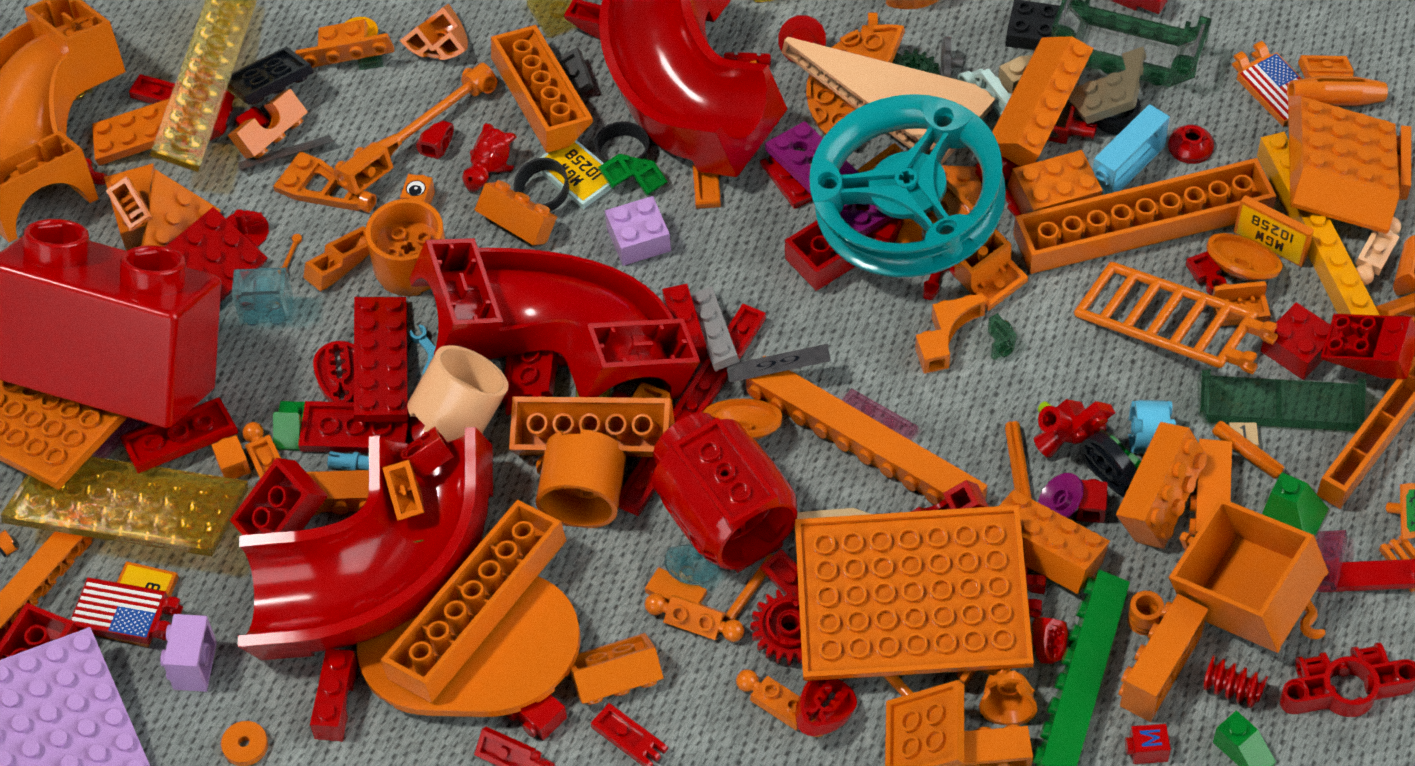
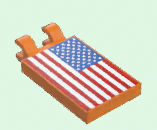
M1260 41L1253 45L1256 51L1251 53L1256 60L1250 63L1247 55L1241 51L1233 56L1237 61L1232 63V66L1239 72L1237 80L1284 127L1289 124L1288 83L1302 78L1277 52L1270 55L1266 44Z

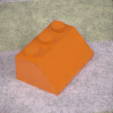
M646 633L578 653L576 662L571 667L570 672L578 698L582 704L587 703L588 705L599 703L603 700V697L613 694L614 696L625 695L630 692V689L635 687L647 688L654 686L658 680L664 679L656 648Z

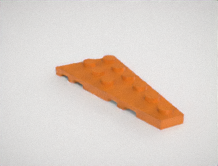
M155 170L152 173V188L148 199V209L153 219L144 225L141 246L157 245L165 247L212 207L219 212L221 210Z

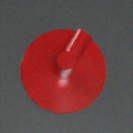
M238 209L234 214L226 218L256 247L260 246L269 234V223L262 215V212Z

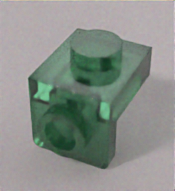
M998 313L991 316L988 323V333L995 340L991 348V358L995 360L1001 356L1007 357L1014 351L1016 333L1013 331L1011 324L1007 320H1003Z

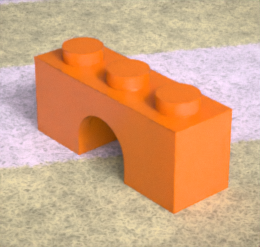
M291 89L278 93L264 105L271 118L267 129L263 128L255 118L245 120L228 134L229 138L246 159L252 157L258 159L268 151L266 147L272 142L276 144L286 136L284 132L290 127L294 129L304 121L302 117L308 111Z

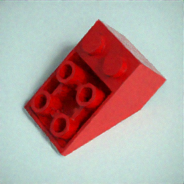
M1334 314L1322 350L1321 359L1379 378L1407 379L1415 353V323L1411 316Z

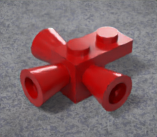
M1069 399L1064 400L1057 407L1046 406L1040 411L1038 416L1039 427L1044 432L1034 437V443L1044 456L1052 458L1064 442L1079 444L1101 429L1106 431V423L1115 414V411L1111 404L1095 401L1086 409L1082 402Z

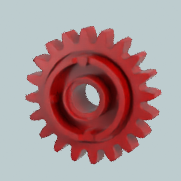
M788 588L786 595L783 596L781 591L777 589L775 599L766 594V604L758 602L757 609L759 612H752V619L755 620L750 624V630L755 631L752 634V641H759L757 644L758 651L767 648L765 658L768 659L775 654L777 664L780 663L783 657L786 658L788 666L791 665L792 658H796L802 664L799 591L796 596H793L791 588ZM793 623L796 628L794 630H786L782 625Z

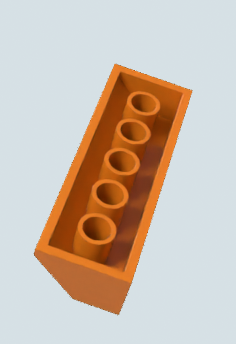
M537 25L491 37V59L546 153L570 147L592 124L593 118Z
M1073 36L1041 38L992 131L998 142L1001 156L1019 166L1035 163L1094 48Z
M512 397L509 450L517 455L543 456L547 440L555 433L562 431L565 435L580 434L581 429L596 431L619 442L618 448L624 454H627V457H653V450L657 441L669 427L675 424L671 398Z

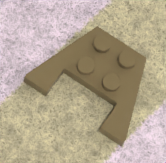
M1144 47L1122 53L1126 70L1111 73L1095 81H1087L1080 86H1077L1076 83L1068 101L1075 107V111L1087 124L1136 107L1140 89L1139 79L1140 75H1143V61L1147 57Z

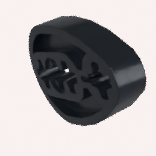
M1095 432L1081 444L1083 459L1088 468L1103 482H1108V486L1114 492L1124 497L1137 469L1126 453L1110 436L1102 432Z

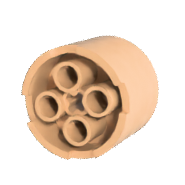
M442 346L433 356L409 399L407 408L410 416H416L425 425L424 431L427 432L436 427L448 442L465 435L466 427H476L483 434L508 391L509 385L502 371L484 356L459 346Z

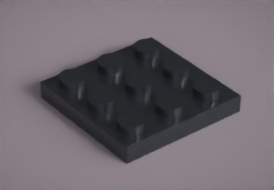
M286 46L222 79L225 86L248 105H254L262 102L264 97L272 93L277 94L284 91L286 86L292 83L305 81L308 75L314 73L310 63Z

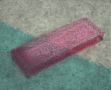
M852 388L842 399L845 403L909 440L918 431V426Z
M1346 530L1318 531L1316 542L1329 573L1324 577L1316 591H1335L1337 589L1348 539Z

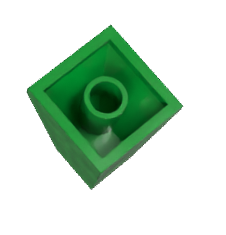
M1281 472L1262 514L1313 534L1315 537L1329 508L1308 483Z

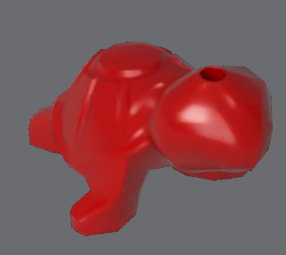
M485 123L482 126V132L474 148L470 151L472 166L465 169L462 176L464 185L469 192H475L487 183L489 172L502 173L510 172L514 169V165L506 163L509 157L510 143L517 138L513 132L505 133L494 128L489 123Z

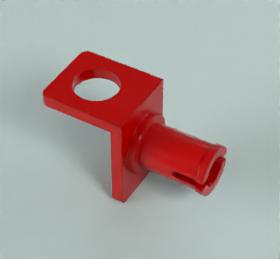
M1072 106L1066 127L1054 126L1052 131L1057 133L1058 137H1049L1048 141L1067 145L1068 138L1072 135L1094 140L1097 124H1087L1086 122L1076 120V117H1074L1075 107Z

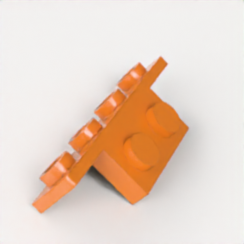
M365 19L319 27L318 46L299 49L295 53L314 68L393 53L394 45L387 33L367 37L368 25Z

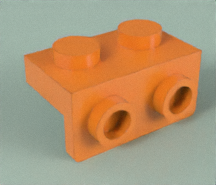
M1265 281L1222 284L1214 287L1212 296L1255 310L1257 312L1256 320L1270 321L1271 315L1265 296L1267 289ZM1213 307L1214 315L1216 316L1220 309ZM1230 313L1222 326L1239 325L1243 317Z

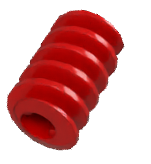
M1213 655L1204 677L1203 689L1208 691L1214 685V693L1216 695H1219L1225 689L1226 699L1229 700L1236 694V702L1238 704L1247 698V707L1252 708L1256 702H1259L1268 676H1265L1259 682L1258 672L1255 671L1249 678L1247 677L1246 667L1239 673H1236V663H1233L1226 669L1225 659H1222L1216 665L1214 664L1215 655Z

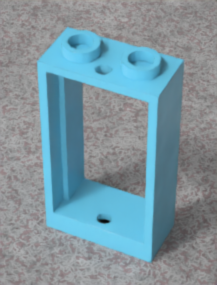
M1149 104L1094 158L1092 170L1103 190L1101 195L1121 191L1165 147L1170 116Z

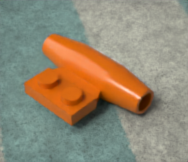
M1301 55L1298 64L1305 78L1292 80L1287 86L1288 99L1290 96H1302L1333 106H1361L1384 102L1388 96V87L1385 82L1353 76L1354 70L1347 56Z

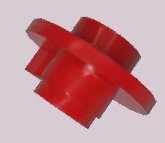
M796 15L789 18L781 26L778 34V45L781 52L787 37L822 46L826 45V33L822 24L816 18L808 15Z

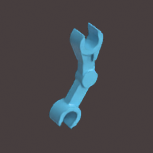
M419 325L422 334L416 336L410 330V338L414 343H419L428 354V361L423 370L424 374L434 356L436 346L428 339L426 328L423 325Z

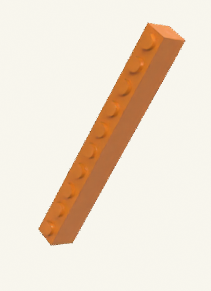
M787 370L746 379V391L753 399H761L776 406L781 412L790 416L796 424L800 426L805 425L812 429L818 437L833 441L840 450L844 452L850 451L862 463L866 465L872 464L879 468L884 476L896 478L908 490H916L923 494L930 503L938 504L945 499L944 492L965 480L978 484L986 499L987 484L794 372Z

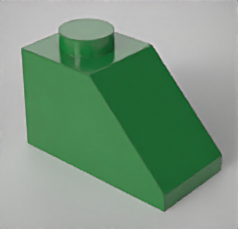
M1237 710L1216 728L1212 743L1238 766H1273L1276 764L1259 730Z

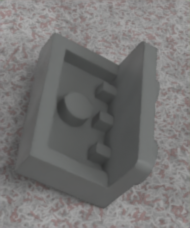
M577 47L557 59L579 96L594 88L582 52Z

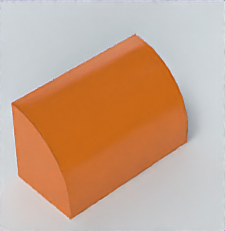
M1415 235L1405 241L1393 284L1394 292L1399 296L1415 292Z

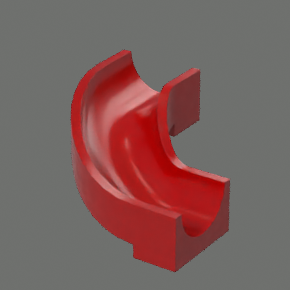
M602 0L599 13L601 48L613 80L636 123L662 149L678 157L692 160L697 171L738 177L788 109L768 64L725 59L719 56L708 44L705 21L715 22L731 0Z
M475 238L425 240L409 278L412 287L430 286L435 297L438 313V338L434 355L440 347L447 345L467 348L487 359L540 350L555 351L565 357L579 397H599L609 388L624 381L641 377H655L662 379L665 390L670 392L671 399H679L700 363L684 318L674 319L662 300L637 279L614 267L594 260L532 249L478 248Z
M466 427L465 435L456 440L448 441L454 457L426 477L420 478L416 475L421 488L425 513L398 521L382 468L403 462L401 453L408 444L390 441L380 435L369 436V492L365 504L357 513L337 523L313 529L240 536L239 547L244 551L248 559L253 578L254 612L249 631L246 635H238V647L259 660L315 656V652L346 647L374 638L400 626L421 613L475 550L482 537L488 513V499L493 497L492 444L476 427Z

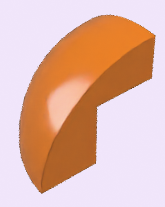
M449 3L399 40L414 54L420 57L438 58L439 60L456 57L468 48V39L464 27Z

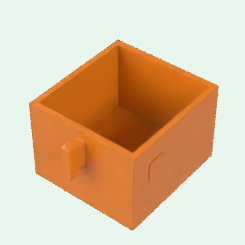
M1219 498L1195 537L1184 531L1180 535L1179 539L1185 552L1170 574L1169 580L1176 594H1180L1209 609L1206 618L1207 623L1279 653L1283 642L1329 572L1313 534Z

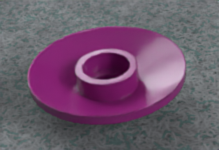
M1073 473L1059 474L1051 479L1043 488L1038 503L1068 518L1075 512L1082 500L1083 483Z

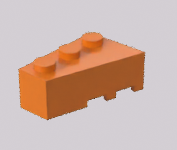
M153 163L104 177L107 189L128 177L136 186L147 208L149 207L148 199L152 188L151 179L152 173L155 171ZM130 191L127 192L126 194H124L123 196H121L119 199L122 200L123 198H125L126 196H128L129 194H131V192H130ZM134 198L131 199L130 201H128L127 203H125L123 206L126 207L127 205H129L130 203H132L133 201H135V199H134ZM111 200L126 251L141 246L144 225L131 232ZM139 205L128 211V215L140 208ZM143 212L131 219L132 222L144 216Z

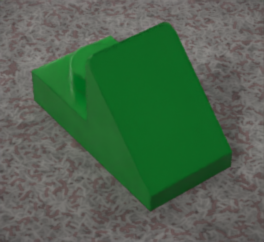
M280 401L279 411L273 412V443L277 450L300 451L298 443L305 402Z

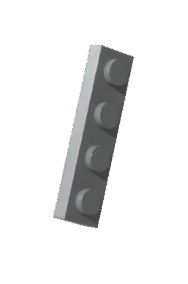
M711 286L691 294L714 370L718 371L740 362L713 287Z

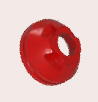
M1183 125L1171 133L1168 140V149L1175 159L1187 164H1197L1206 161L1212 155L1214 140L1212 135L1200 126ZM1187 133H1196L1200 138L1193 141L1186 138L1185 135Z

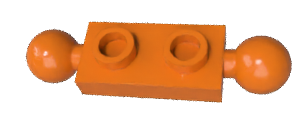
M250 422L244 426L242 434L244 439L249 442L245 444V448L261 479L273 461L281 457L270 434L263 437V427L257 422Z
M652 593L645 599V609L649 614L660 615L665 613L663 623L713 640L718 638L720 632L730 642L739 641L744 636V626L740 621L735 619L728 620L727 622L723 621L726 612L676 595L670 597L669 603L659 593Z
M745 669L738 673L736 684L744 692L753 691L750 695L751 702L794 730H798L795 717L796 704L799 698L797 694L769 676H766L762 682H759L757 674L750 669Z

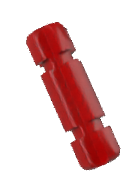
M725 52L723 57L729 60L744 62L756 60L757 63L771 66V54L769 53L757 55V53L738 52L737 55L734 52Z

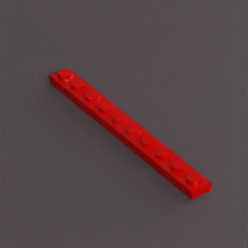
M744 303L727 327L739 360L766 320L765 312ZM707 357L673 410L675 423L689 415L703 412L712 404L728 379L727 367L715 371L710 357ZM642 457L621 489L618 508L638 517L640 516L655 492L652 485L653 473L657 466L654 457Z

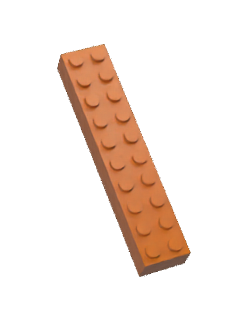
M1258 158L1017 215L1015 216L1013 235L1029 273L1033 274L1234 225L1240 201L1245 195L1274 209L1277 196Z

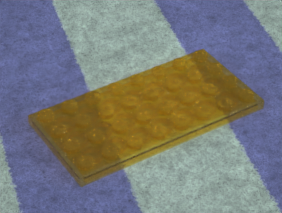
M90 457L59 490L27 474L1 513L2 523L212 557L231 523V517L239 508L248 491V481L162 467H154L137 474L133 464L130 462Z

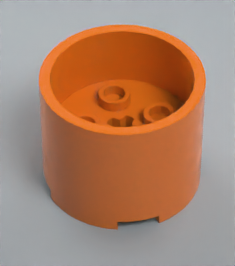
M398 199L384 204L371 215L365 230L374 275L384 289L400 296L421 295V292L427 291L431 287H412L409 278L425 240L446 239L442 218L433 206L417 199Z
M581 429L580 434L565 435L564 432L560 431L552 435L546 443L536 495L538 510L560 520L562 525L598 528L614 521L618 512L627 454H624L618 448L619 442L605 434Z

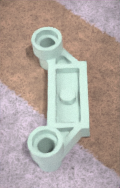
M978 69L973 72L966 71L957 76V80L976 84L981 89L987 90L995 98L992 108L999 117L1001 116L1012 94L1006 91L1000 79L995 77L990 69Z

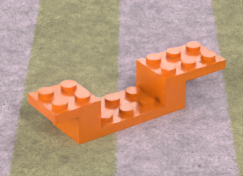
M894 142L857 171L861 173L873 170L883 159L904 151ZM947 180L946 193L941 201L943 209L948 216L956 214L968 215L974 206ZM932 211L926 214L933 224L938 221V218ZM902 219L904 226L912 221V219ZM997 229L994 230L989 239L975 253L954 265L955 278L972 295L983 293L986 301L985 308L988 311L1028 282V276L1011 260V243Z

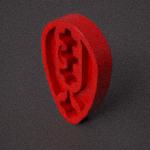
M347 341L327 343L316 352L313 359V368L318 386L329 402H354V344ZM335 351H340L342 378H337ZM341 388L343 389V393H345L343 400H339Z
M839 679L808 681L796 704L795 717L798 729L808 736L828 734L842 727L850 719L856 708L857 699L855 693L846 683ZM832 692L836 693L828 706L822 707L823 702L828 699L829 695Z

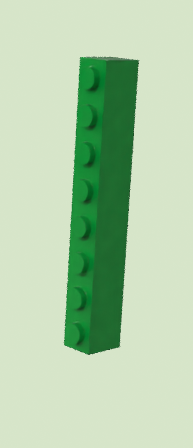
M1100 569L1093 578H1087L1083 587V593L1086 594L1084 601L1081 600L1076 611V616L1079 617L1078 624L1073 625L1068 638L1072 641L1070 648L1066 649L1061 664L1065 665L1064 671L1058 674L1054 688L1058 689L1056 697L1053 696L1047 708L1050 718L1048 722H1044L1039 735L1043 739L1042 745L1036 748L1033 755L1032 763H1035V766L1078 765L1130 581Z

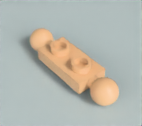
M1394 216L1389 232L1385 234L1373 230L1357 258L1355 265L1358 267L1356 270L1364 286L1369 285L1374 280L1375 274L1380 275L1400 237L1397 234L1401 230V223Z

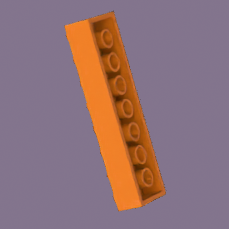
M516 500L382 657L381 663L387 678L432 703L564 545L566 537L562 522Z

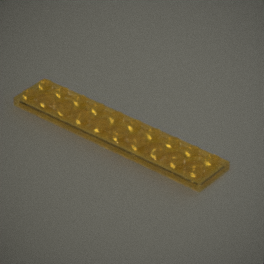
M205 0L150 153L151 157L199 172L257 0Z

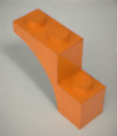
M983 293L966 295L963 298L949 301L943 300L932 304V321L936 330H928L917 334L915 340V350L924 374L949 368L950 352L948 346L953 335L967 322L985 316L986 301Z

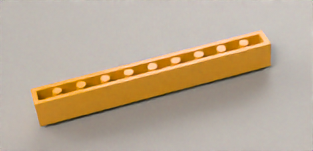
M1285 132L1261 137L1257 156L1288 217L1314 229L1308 257L1337 314L1380 315L1330 218L1290 207L1289 139Z

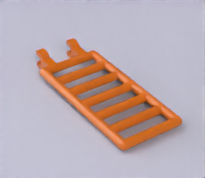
M1110 262L1074 310L1075 317L1216 368H1222L1228 362L1239 366L1242 370L1252 375L1258 368V364L1254 363L1257 353L1252 351L1242 352L1236 349L1245 334L1250 333L1259 336L1263 341L1272 345L1278 338V334L1273 333L1277 328V323L1256 320L1257 312L1255 310L1116 262ZM1114 273L1127 277L1100 315L1088 311V308ZM1137 281L1150 285L1123 323L1111 319V316ZM1160 289L1173 293L1147 331L1133 327ZM1183 297L1196 301L1170 340L1157 335ZM1206 305L1220 309L1194 348L1181 344V341ZM1230 313L1243 317V320L1218 356L1204 352Z

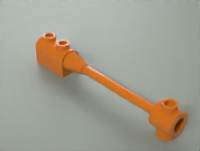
M480 63L473 69L466 68L462 73L461 81L463 85L400 132L380 141L372 142L365 148L358 147L354 151L353 157L346 162L343 160L339 161L334 170L337 182L345 190L355 195L361 193L394 168L390 157L404 140L468 93L472 96H478L482 92L486 94L492 93L497 86V78L492 69L485 63Z

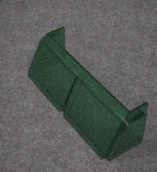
M1202 369L1197 375L1198 414L1203 415V422L1218 423L1219 421H1223L1226 424H1229V422L1257 423V426L1356 432L1360 428V424L1365 421L1366 379L1358 378L1352 383L1215 376L1211 375V369Z

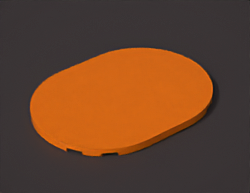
M537 576L432 703L389 680L381 663L382 657L417 616L379 636L357 643V657L362 675L372 692L379 699H383L398 710L425 716L497 717L521 711L520 708L534 702L539 703L555 691V687L564 677L570 674L571 667L575 664L578 657L581 639L580 627L576 612L566 595L554 584Z

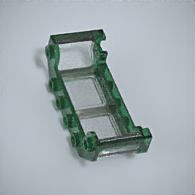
M1062 0L1052 26L1051 37L1073 36L1094 48L1084 68L1090 67L1102 70L1107 74L1124 71L1126 68L1122 53L1144 47L1147 57L1143 61V75H1140L1139 80L1150 82L1156 86L1171 87L1195 78L1204 44L1209 37L1212 18L1200 16L1195 27H1190L1191 22L1186 21L1183 29L1090 6L1091 0Z

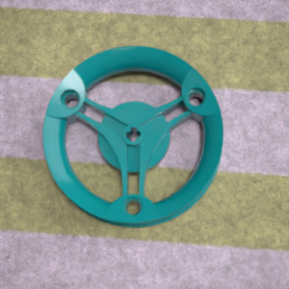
M909 94L891 96L873 101L852 111L838 121L822 139L814 154L810 168V191L815 205L818 225L827 243L839 256L850 264L862 270L883 276H924L948 269L970 257L989 239L996 229L1004 210L1006 196L1001 152L990 128L980 117L966 107L951 100L930 95ZM926 129L921 139L910 150L888 156L873 170L855 174H840L839 170L847 158L869 140L898 130ZM935 143L936 145L930 155L926 154L932 144ZM968 147L978 159L981 167L982 190L975 206L968 215L956 214L948 216L941 205L947 189L945 171L940 163L949 148L959 149ZM848 204L875 205L878 210L890 217L912 219L926 231L925 240L910 243L879 241L853 229L840 216L844 205ZM931 211L938 218V221L934 224L926 215Z

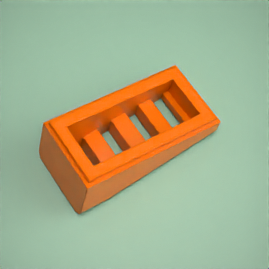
M125 177L106 190L131 232L153 219L139 191L128 177ZM129 191L131 192V194H129L128 196H126V197L123 198L122 200L119 199L121 196H123V195L126 194L127 192H129ZM133 198L135 199V201H133L132 203H130V204L127 205L126 207L123 206L125 203H127V202L130 201L131 199H133ZM139 205L140 208L128 215V211ZM143 212L144 216L132 222L131 219Z

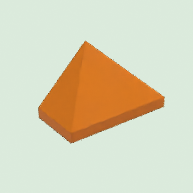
M410 460L383 467L397 520L425 513L421 488Z

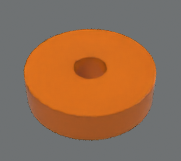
M241 721L231 725L224 732L221 739V748L225 758L230 763L237 766H249L263 758L268 748V738L264 729L259 724L252 721ZM242 741H249L247 746H240Z

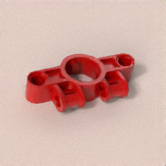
M1381 642L1366 648L1351 647L1350 656L1340 657L1331 663L1326 652L1319 653V656L1304 659L1299 656L1295 658L1298 678L1289 680L1284 684L1279 703L1282 710L1289 714H1300L1329 708L1340 716H1361L1371 709L1375 700L1411 693L1415 689V662L1410 659L1389 662ZM1348 674L1357 676L1364 681L1365 691L1369 695L1365 698L1358 697L1354 700L1343 698L1336 693V688L1334 685H1331L1330 679L1336 675L1348 676ZM1400 675H1405L1410 679H1404ZM1289 695H1295L1299 699H1292L1291 697H1289Z

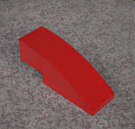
M572 0L564 14V18L586 33L600 39L599 13L601 5L583 0Z

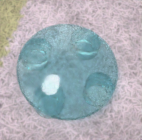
M692 544L670 547L666 552L664 560L666 570L673 578L682 583L703 585L713 581L718 574L719 566L709 563L697 552Z

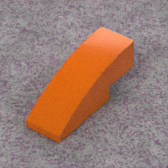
M362 226L326 244L323 254L305 262L303 278L320 292L336 283L370 254L365 234L366 228Z

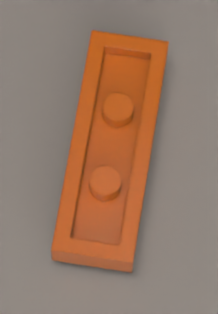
M1401 125L1399 135H1396L1399 199L1407 200L1411 188V126Z

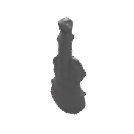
M945 36L941 43V68L939 75L951 78V68H963V58H951V37Z

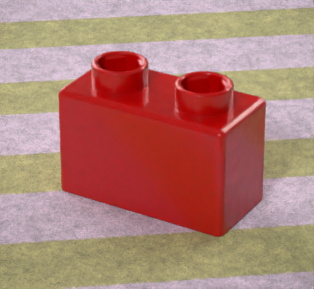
M45 219L31 223L26 227L21 238L0 252V380L160 427H172L215 388L221 280L216 275L187 268L185 257L178 251L168 247L144 245L126 251L90 241L88 230L81 224L73 221Z

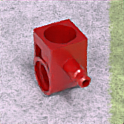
M433 427L409 443L403 449L401 457L404 461L410 460L414 473L417 477L422 478L454 457V454L447 440L436 427Z

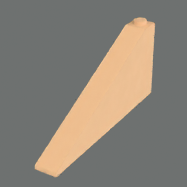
M791 37L785 39L781 52L856 109L873 101L891 96L920 94L941 97L956 102L971 110L983 120L990 112L995 98L987 90L981 89L976 84ZM905 129L889 132V134L911 149L921 139L926 129ZM935 143L932 144L926 154L930 155L936 145ZM949 148L940 164L942 165L956 149Z

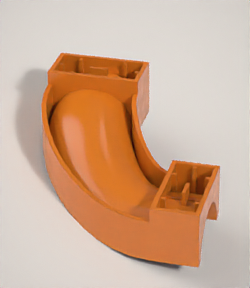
M42 0L24 8L28 21L11 30L0 39V235L7 242L18 239L16 221L22 205L29 196L44 186L65 183L71 186L89 203L99 199L82 148L66 136L68 115L73 101L79 94L125 73L126 70L110 21L82 0Z

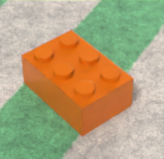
M1082 150L1013 168L1008 182V187L1021 214L1100 196L1103 191Z

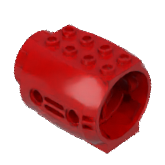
M704 412L695 413L677 421L657 441L653 450V457L657 464L652 477L653 488L660 496L662 503L697 552L709 563L724 569H734L739 573L783 546V541L794 528L795 519H797L795 493L772 459L738 421L715 418L711 414Z

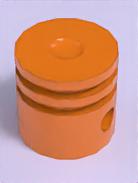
M1146 590L1140 591L1130 601L1127 623L1130 629L1139 635H1148L1155 622L1160 624L1162 620L1161 612L1164 608V602L1157 593Z

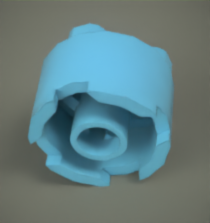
M1138 400L1131 402L1128 421H1131V434H1128L1131 453L1145 454L1160 422L1176 425L1175 419H1170L1172 416V401Z

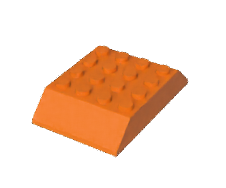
M1290 96L1288 99L1290 207L1387 234L1390 230L1400 196L1395 123L1322 103L1314 99Z

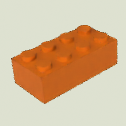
M1164 422L1159 423L1119 506L1116 516L1135 542L1164 549L1168 540L1173 536L1177 520L1184 512L1185 503L1190 493L1194 491L1196 480L1201 470L1204 469L1208 457L1189 427Z
M1013 489L999 506L1019 505L1022 539H1024L1025 566L1078 594L1084 587L1087 578H1091L1102 565L1110 540Z
M1177 594L1173 602L1168 601L1161 612V617L1163 618L1160 624L1156 622L1153 624L1148 634L1150 640L1146 646L1141 644L1134 658L1137 660L1133 668L1128 666L1121 678L1123 684L1118 695L1122 696L1120 707L1149 722L1152 721L1202 637L1208 608L1180 594Z

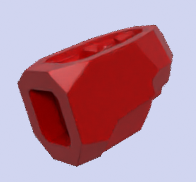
M442 120L422 132L416 144L417 151L423 156L435 159L441 158L452 140L454 132L453 123Z
M1035 617L1032 627L1034 630L1033 646L1036 650V657L1041 663L1053 664L1059 661L1066 651L1068 637L1067 622L1053 618Z

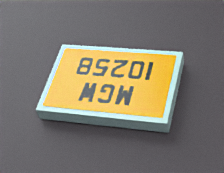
M577 140L570 147L545 153L540 157L554 159L564 167L569 181L568 197L583 210L611 189L598 170V167L604 163ZM552 170L540 171L544 177L562 190L565 179L560 173Z

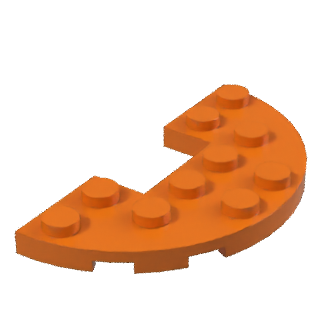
M882 24L873 25V29L861 32L857 29L840 37V41L831 48L892 63L904 36L905 28L902 25ZM809 74L806 85L808 107L815 124L826 135L838 121L856 110V108Z

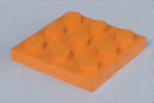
M955 680L886 701L885 766H958L964 764V684Z

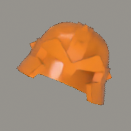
M1001 669L997 674L988 676L984 694L979 704L980 713L986 720L994 724L1022 725L1028 723L1037 713V705L1033 697L1035 690L1021 673L1015 670Z

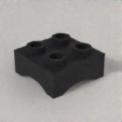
M1014 0L1005 47L1036 49L1042 37H1057L1062 6Z

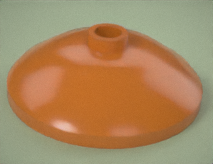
M1229 233L1215 234L1209 238L1206 245L1212 260L1223 271L1238 280H1269L1277 277L1283 267L1280 258L1272 250L1259 242L1240 235Z
M756 399L724 400L708 406L703 411L715 418L738 421L755 441L772 434L782 423V413L779 408L768 402Z

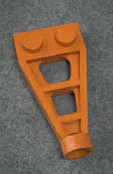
M304 152L297 154L273 186L275 192L294 200L355 211L361 210L366 213H370L377 201L375 194L364 190L358 195L348 191L344 198L330 196L336 186L340 185L334 176L335 169L323 160ZM316 174L322 175L329 181L322 191H312L305 188Z

